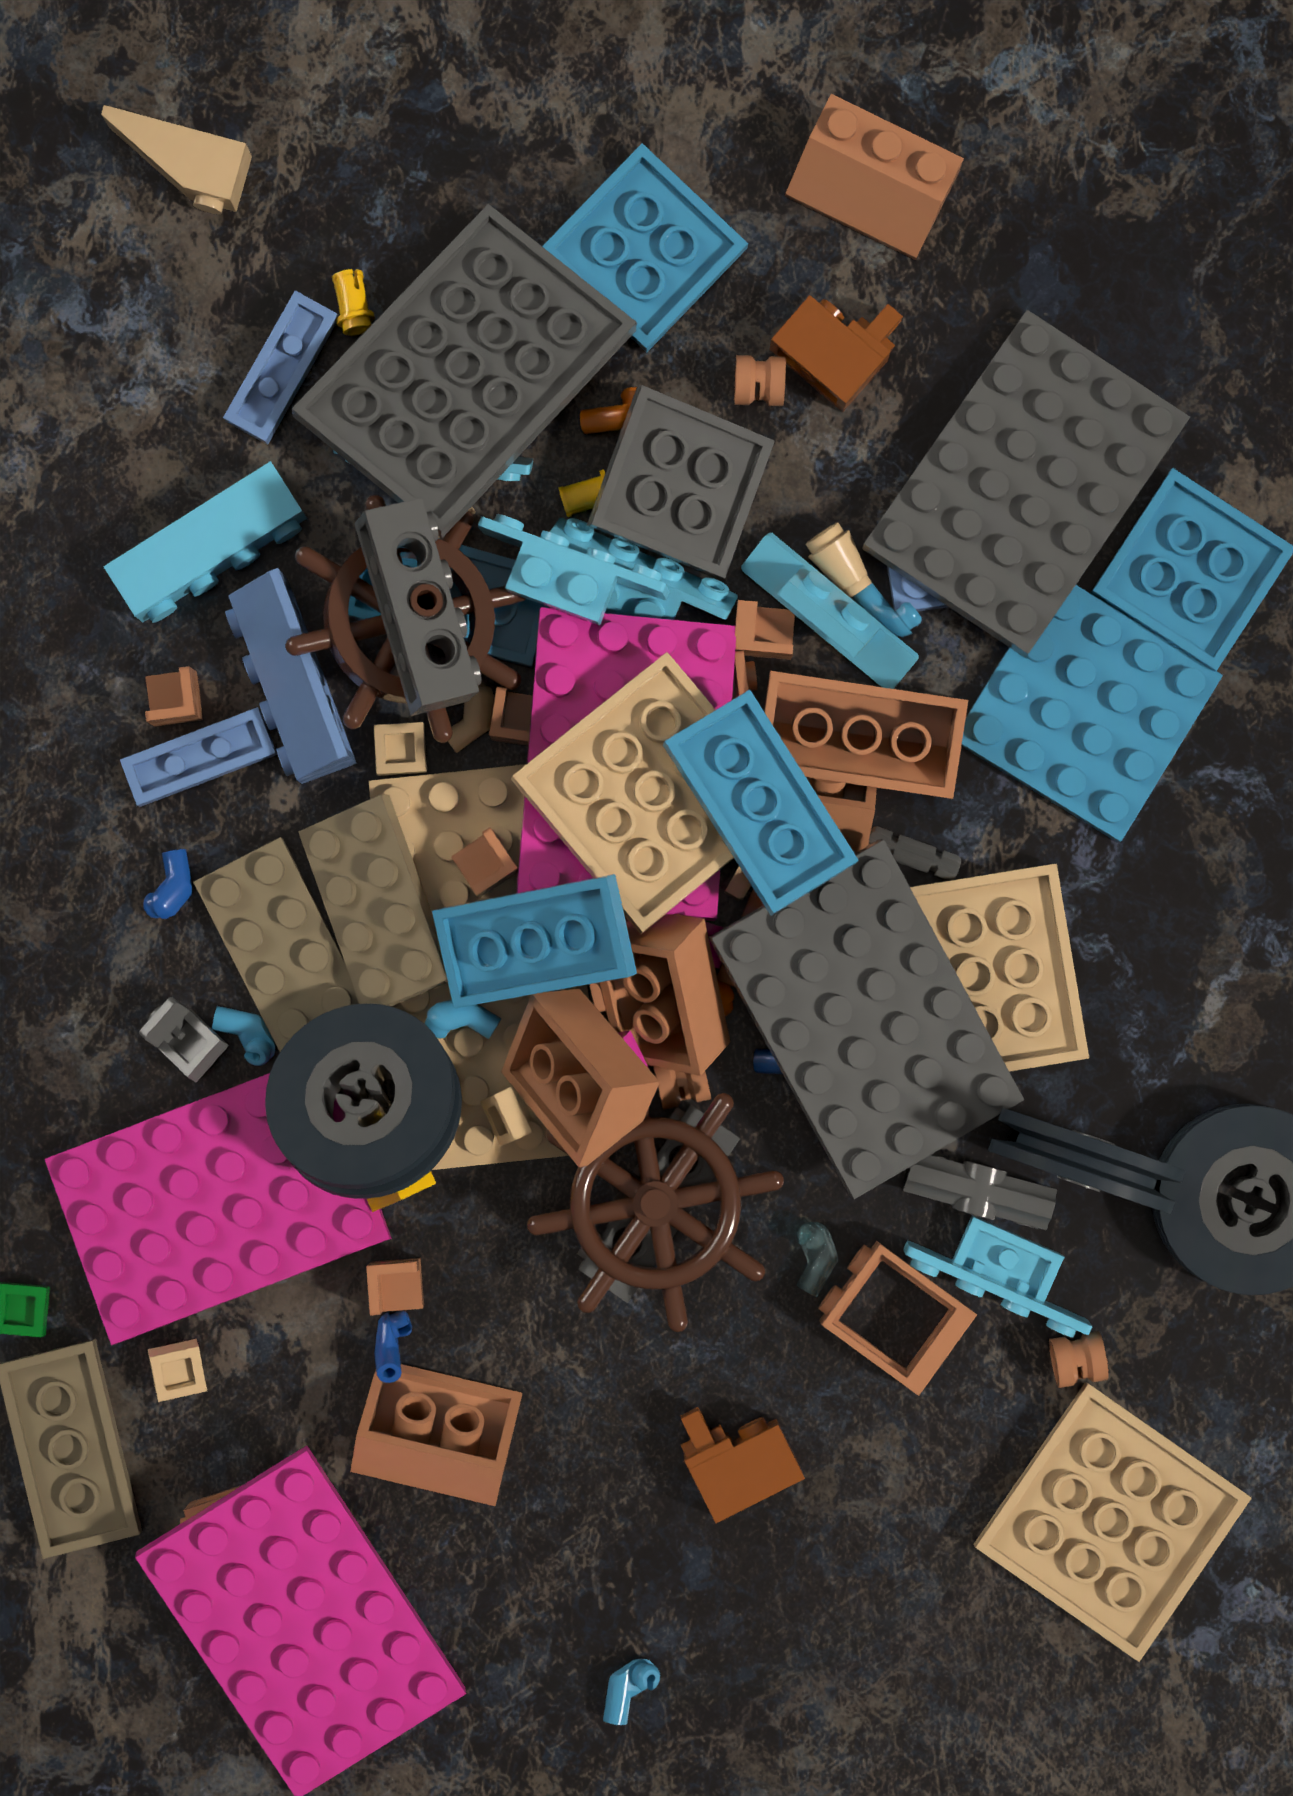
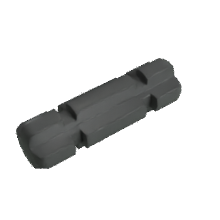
M878 826L871 829L868 845L879 839H884L896 862L925 873L931 870L934 872V876L947 881H952L956 878L961 865V858L958 855L947 851H942V853L936 852V847L903 835L898 837L892 836V831Z

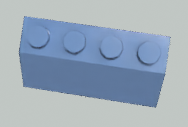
M276 568L228 595L233 608L225 611L234 637L237 639L243 636L250 654L242 657L251 683L256 684L260 682L267 700L260 702L259 705L268 729L273 730L277 728L284 746L277 748L276 751L286 776L295 774L296 780L303 784L357 764L316 652L293 656L286 651L285 644L288 638L308 633L289 580L279 568Z

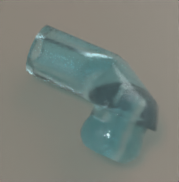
M806 1222L798 1229L797 1241L802 1246L808 1265L796 1286L818 1297L838 1261V1253L830 1231L823 1224Z

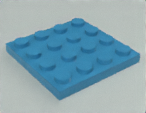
M1076 585L1026 658L1010 647L1008 648L966 716L961 747L1119 843L1126 835L1223 675L1217 671L1214 672L1167 640Z

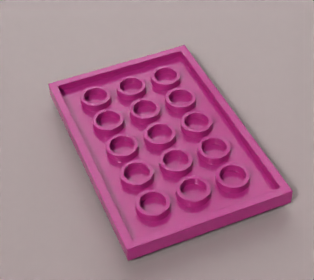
M540 607L527 764L666 652L670 654L716 710L732 701L736 626L606 613L601 624L597 625L554 608ZM524 796L517 893L592 879L593 877ZM720 870L666 914H680L704 918L705 921H715L718 910Z
M270 1073L45 1159L111 1345L118 1344L392 1239L381 1209L372 1212L367 1199L346 1198L321 1190L302 1177L283 1155L270 1132L266 1116L265 1097ZM335 1099L333 1117L335 1122H341L346 1114L339 1106L337 1099Z
M307 1445L136 1551V1560L294 1796H304L466 1694L464 1684Z

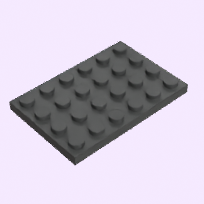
M487 204L294 405L292 414L296 420L396 502L400 503L422 498L426 512L431 511L436 519L438 536L442 539L634 334L637 322L491 205Z
M1026 310L867 538L862 549L1026 658L1187 424L1190 416L1029 310Z
M879 839L854 853L859 860L856 864L771 916L763 905L708 937L849 1196L853 1199L860 1197L998 1116L1002 1108L1009 1109L1024 1100L884 839Z

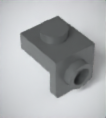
M173 997L168 998L163 1005L157 1007L150 1014L148 1022L139 1031L141 1037L157 1047L186 1077L194 1082H197L229 1046L193 1010Z

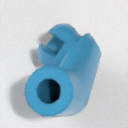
M873 583L853 597L858 605L895 635L901 637L910 635L912 633L910 630L918 626L922 621V617L910 602L903 603L894 611Z
M451 999L432 1006L427 1012L428 1018L424 1024L438 1039L445 1038L450 1030L467 1026L485 1038L490 1039L501 1018L478 1004L454 1008Z
M217 1006L212 1030L238 1035L246 1051L245 1059L254 1066L266 1064L274 1056L275 1042L263 1018L257 1014Z
M632 1660L612 1673L608 1682L604 1722L614 1725H626L631 1698L647 1688L652 1691L657 1687L660 1681V1672L650 1660Z

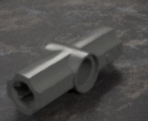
M934 1154L906 1169L902 1187L904 1192L952 1204L953 1209L992 1220H995L996 1216L1020 1225L1047 1230L1052 1218L1057 1189L1007 1176L1006 1171L964 1160V1163H959Z

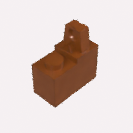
M809 295L771 339L769 350L777 357H785L786 364L841 412H844L888 361L889 355L895 347V344L888 337L901 323L903 316L887 304L871 323L861 317L857 322L853 319L846 326L842 323L844 320L843 314L832 303L825 299L817 302Z
M699 1407L681 1415L680 1418L691 1439L681 1444L685 1453L684 1461L715 1523L805 1479L777 1419L766 1423L764 1417L755 1419L737 1430L740 1437L732 1441L729 1433H725L721 1425L711 1430L709 1429Z

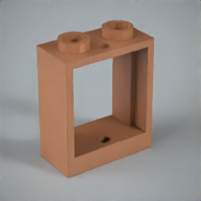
M878 1241L875 1242L871 1249L863 1245L847 1267L853 1274L844 1287L841 1289L834 1285L819 1305L818 1309L824 1313L819 1321L822 1326L919 1396L977 1314ZM881 1260L948 1308L946 1314L907 1368H904L839 1320Z

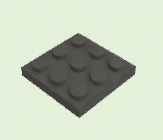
M643 385L638 386L587 526L718 579H724L775 441Z

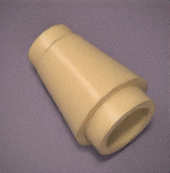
M838 522L829 526L806 543L811 552L808 558L849 597L856 595L872 583L850 531H844Z

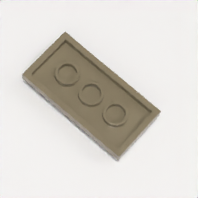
M378 795L299 831L359 1004H380L391 1007L448 983L433 914L390 795Z
M282 837L193 882L279 1052H281L296 1032L316 1017L336 1008L359 1004L342 953Z
M96 1339L0 1363V1385L42 1558L45 1559L139 1535L142 1532L141 1523Z

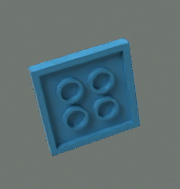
M642 143L542 247L637 322L636 331L631 338L647 353L748 248V243Z
M1172 468L1090 593L1216 672L1292 556L1293 545Z

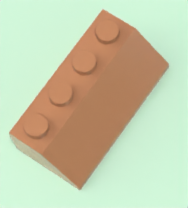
M770 671L764 712L805 777L951 799L954 797L968 700Z

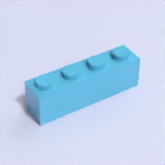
M270 461L103 567L134 616L142 623L149 618L152 623H155L173 613L177 609L175 602L190 592L195 597L213 588L219 582L216 576L231 566L235 570H240L254 562L260 556L258 549L275 540L277 544H281L294 537L302 530L299 524L306 520L307 517Z

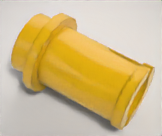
M352 269L337 272L332 276L340 312L336 322L339 327L343 328V333L348 336L364 334L372 325L371 322L375 320L374 312L368 309L363 271L359 269L354 271V276Z
M604 469L599 471L600 476L568 486L558 487L567 517L593 508L605 476Z

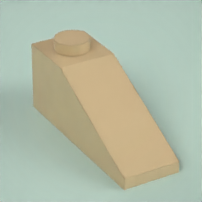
M103 106L101 115L109 128L187 198L193 200L194 207L212 214H221L222 209L237 212L252 158L246 143L110 106Z

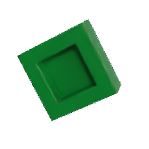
M0 1282V1334L44 1337L47 1327L50 1286Z

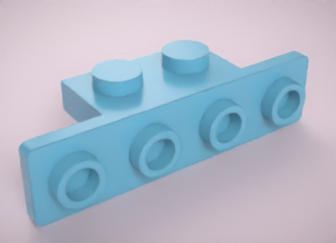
M496 514L494 520L481 516L478 527L483 534L520 547L505 587L510 593L600 625L616 583L662 600H667L670 590L666 583L661 582L662 574L651 568L635 564L632 571L615 565L616 557L609 553L589 547L587 553L584 554L568 548L570 543L568 539L548 531H542L540 537L522 531L523 523L505 515Z
M559 518L550 531L570 541L568 548L586 554L589 547L595 548L616 557L614 564L632 571L634 565L638 564L662 574L661 582L666 583L670 590L667 600H662L616 583L605 611L606 614L674 620L683 601L719 618L727 619L738 598V595L729 591L728 586L723 582L709 577L699 578L684 571V568L676 561L668 558L656 559L640 552L639 548L632 543L619 538L610 539L594 532V528L587 526V523L582 520Z
M768 533L763 537L741 566L742 571L881 687L894 689L919 659V655L773 533Z
M974 1215L971 1216L953 1259L907 1240L904 1246L905 1255L912 1258L910 1262L911 1267L933 1277H937L939 1271L958 1278L955 1286L978 1297H983L985 1290L1002 1297L1003 1300L1000 1304L1002 1307L1023 1317H1028L1030 1311L1049 1318L1046 1326L1063 1335L1073 1338L1076 1331L1089 1335L1093 1327L1088 1319L1045 1301L1064 1259L1063 1254Z

